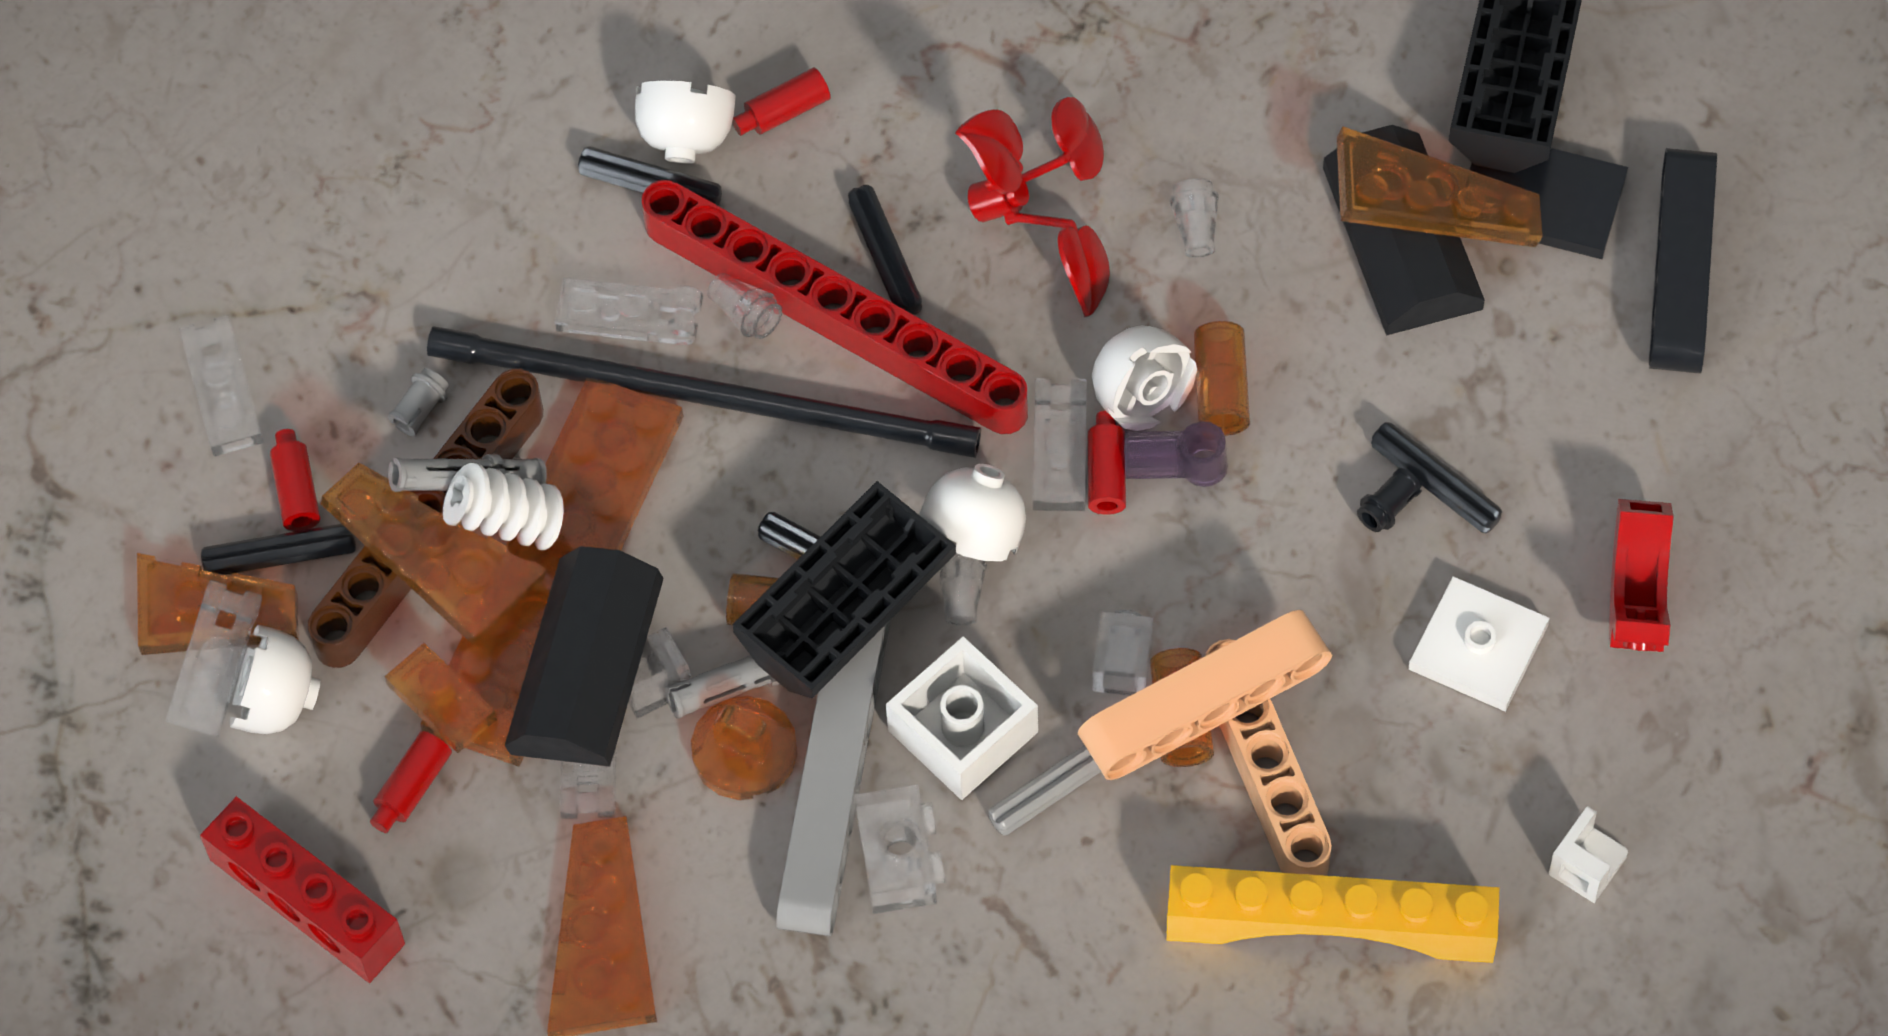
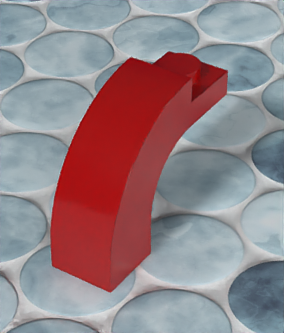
M1618 499L1609 613V641L1612 648L1664 652V645L1669 646L1671 624L1667 608V587L1674 519L1671 503Z

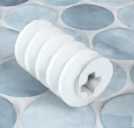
M468 463L455 474L448 487L443 504V520L447 525L455 526L461 521L463 528L469 531H474L480 525L482 534L493 536L498 531L500 538L505 541H511L517 535V541L520 545L530 546L535 541L538 550H546L556 541L564 514L563 499L555 485L545 483L540 485L537 480L528 478L522 480L519 475L503 474L500 470L494 468L485 469L477 463Z

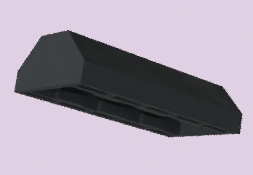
M1479 0L1448 139L1474 165L1516 173L1549 159L1582 0Z
M1389 125L1354 134L1324 157V173L1386 336L1483 310L1485 299L1418 132Z
M876 481L733 623V632L757 665L789 692L813 698L956 554V545L881 483Z
M580 546L559 559L505 742V747L510 755L611 766L664 579L658 568L621 550Z

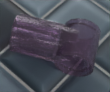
M1204 421L1193 423L1186 427L1184 431L1126 432L1124 449L1126 479L1186 478L1196 486L1207 487L1217 484L1227 474L1228 458L1225 435L1213 423ZM1203 450L1214 453L1207 458L1193 456L1195 453Z

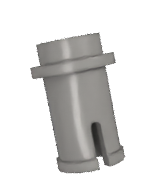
M424 368L421 373L413 374L411 377L412 386L395 409L388 415V419L392 424H395L397 420L400 421L396 428L411 436L416 435L418 428L437 402L442 403L447 399L445 391L449 387L448 382L441 375L428 368Z

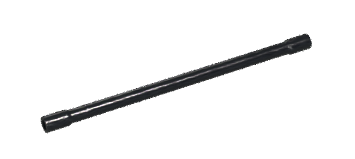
M433 326L428 337L427 355L431 357L468 364L482 363L509 369H523L541 375L926 446L931 450L976 458L981 439V427L943 420L929 421L487 339L474 333Z

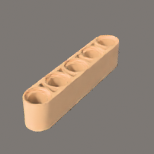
M1291 611L1100 711L1083 723L1079 728L1078 735L1107 780L1118 779L1312 677L1330 662L1332 654L1304 611Z
M1219 640L1210 646L1205 656L1235 640ZM1268 699L1246 711L1259 717L1255 722L1245 723L1234 717L1219 726L1281 872L1327 876L1332 848L1330 836L1272 701ZM1267 757L1274 759L1279 765L1274 768L1265 769L1257 766L1254 761ZM1287 803L1292 804L1299 811L1293 815H1282L1275 811L1274 807ZM1306 849L1316 853L1319 858L1313 862H1303L1295 858L1293 854L1299 850Z

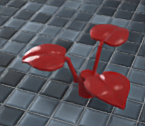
M1074 97L1060 99L1053 108L1051 119L1055 140L1063 153L1058 158L1021 174L1023 165L1019 160L1023 154V141L1012 118L1004 111L998 109L987 110L974 115L955 132L971 149L987 178L986 180L971 184L968 189V204L973 216L980 222L1004 217L1007 225L1019 222L1063 228L1058 234V249L1061 261L1084 317L1092 315L1106 292L1110 276L1108 257L1096 232L1087 225L1077 229V225L1072 219L1019 212L1029 201V190L1026 182L1059 168L1068 162L1075 176L1080 181L1089 180L1097 176L1103 165L1104 149L1101 135L1095 122L1078 99Z

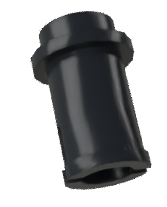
M1398 468L1373 495L1367 494L1360 500L1361 507L1357 510L1360 521L1373 532L1392 528L1395 525V516L1414 497H1417L1422 492L1419 480L1410 471Z

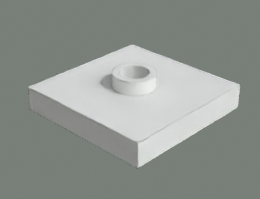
M1453 576L1409 662L1408 670L1506 712L1549 625L1550 618Z

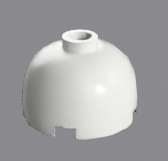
M685 81L644 82L641 87L637 86L635 121L641 137L650 146L665 151V160L675 163H694L695 154L712 152L723 143L728 135L734 116L736 97L734 93L717 86L707 85L706 95L704 91L691 88L692 82Z
M1144 325L1128 328L1112 337L1103 346L1095 361L1092 380L1096 399L1105 411L1124 429L1141 431L1153 428L1161 423L1154 419L1153 415L1169 405L1175 412L1184 403L1192 390L1197 374L1196 362L1190 358L1189 354L1192 352L1179 339L1166 330Z
M977 464L975 468L964 467L945 473L931 487L919 514L949 540L956 542V553L983 561L1007 560L1010 550L1015 555L1023 537L1026 523L1022 496L1004 478L1005 474L1000 469L988 464Z
M257 625L252 635L262 637L259 647H247L232 703L233 705L243 706L241 718L230 716L229 724L231 728L250 733L271 734L281 732L294 724L303 708L313 710L321 680L311 677L312 659L301 642L294 636L280 630Z

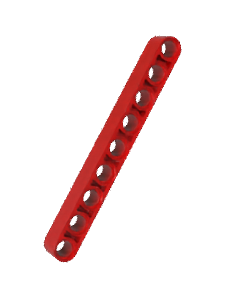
M660 180L652 183L645 189L642 195L645 229L648 236L656 243L993 432L1012 434L1019 431L1025 425L1028 419L1027 384L1024 378L1014 370L678 183ZM664 210L674 211L673 213L668 215L658 214L659 212ZM705 233L716 234L711 238L699 237L700 235H703ZM747 256L758 258L751 262L741 261L742 258ZM788 280L800 281L798 284L795 285L782 284L783 282ZM831 303H838L843 305L842 307L837 309L824 308L826 305ZM872 327L885 328L884 331L879 333L867 332ZM914 351L928 352L927 355L922 357H913L909 355L911 352ZM962 374L971 376V378L966 381H956L952 379V377ZM1006 398L1015 401L1013 404L1006 406L995 403L997 400Z

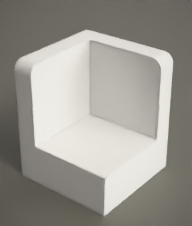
M1587 806L1554 851L1549 875L1595 903L1627 858L1628 849L1593 827L1597 811Z

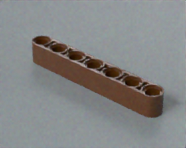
M510 369L499 375L433 459H482L486 454H498L502 459H513L543 418L544 409L535 376L523 369ZM516 398L528 399L519 405L509 404L511 400ZM486 436L498 437L490 443L478 442ZM407 491L314 609L308 620V631L316 655L324 665L332 668H342L350 665L360 656L462 525L461 521L455 526L447 525L443 520V504L447 491ZM426 513L438 514L434 519H431L429 521L417 520L421 515ZM395 552L407 553V555L399 560L387 559V557ZM365 591L377 592L370 599H356L360 593ZM333 631L345 632V634L339 639H324L329 633Z

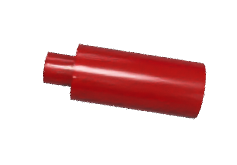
M813 67L744 102L745 112L733 117V126L740 136L753 129L761 135L830 100L829 88L818 69Z
M1100 411L1096 414V425L1088 430V508L1097 514L1111 515L1122 512L1126 508L1125 431L1122 427L1116 425V421L1106 411Z
M282 429L275 433L276 446L270 450V458L283 526L290 531L311 529L320 522L321 518L307 446L297 441L296 433L293 429Z
M421 731L373 800L378 808L370 820L373 827L383 833H388L395 821H407L452 754L451 748L443 740L426 731Z

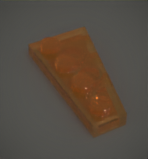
M1342 126L1337 136L1341 221L1536 247L1543 235L1539 194Z
M357 463L322 495L320 504L472 645L546 575L547 569L532 560L528 563L507 551L508 546L490 536L488 539H485L473 531L465 530L461 525V521L455 526L447 525L443 520V511L439 513L418 501V495L411 491H392L388 478L361 463Z
M623 816L574 824L547 1029L548 1036H575L657 1022L627 817Z

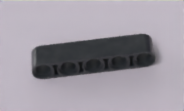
M1665 149L1660 193L1649 369L1700 374L1702 372L1706 343L1717 153Z

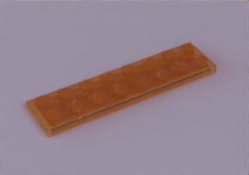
M586 378L545 463L547 473L546 484L555 485L563 499L564 514L558 538L546 550H538L535 541L530 546L520 545L517 541V535L507 542L420 723L422 731L429 732L441 740L520 767L524 757L510 755L505 747V742L559 559L580 546L613 550L622 549L682 422L684 415L681 406L606 381Z

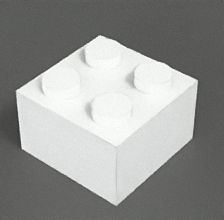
M964 636L886 703L888 731L961 800L1038 733V705Z

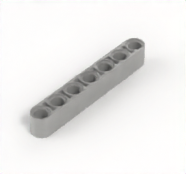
M890 621L818 692L780 890L776 921L777 929L830 937L833 934Z

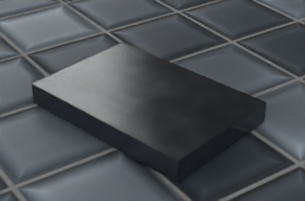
M1551 148L1547 161L1516 173L1476 166L1471 163L1456 212L1455 223L1603 260L1627 177L1628 167Z

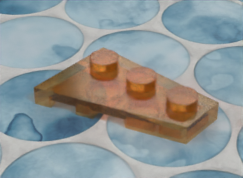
M137 553L138 647L141 655L260 645L262 637L252 635L257 625L280 630L294 636L299 641L298 594L295 585L239 573L227 576L203 571L200 565L182 562L181 566L156 561L155 556Z

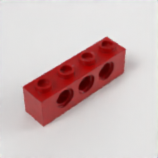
M237 796L200 834L211 862L369 984L405 945L398 920Z

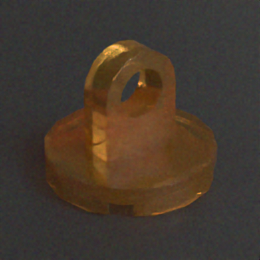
M751 696L729 698L710 707L696 723L691 738L693 764L703 784L720 796L736 800L753 799V795H760L764 792L769 794L778 789L791 775L798 755L795 729L785 712L768 700Z

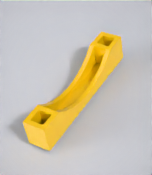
M1171 865L1166 941L1224 944L1241 939L1274 935H1333L1389 943L1424 953L1436 959L1493 963L1498 940L1500 887Z

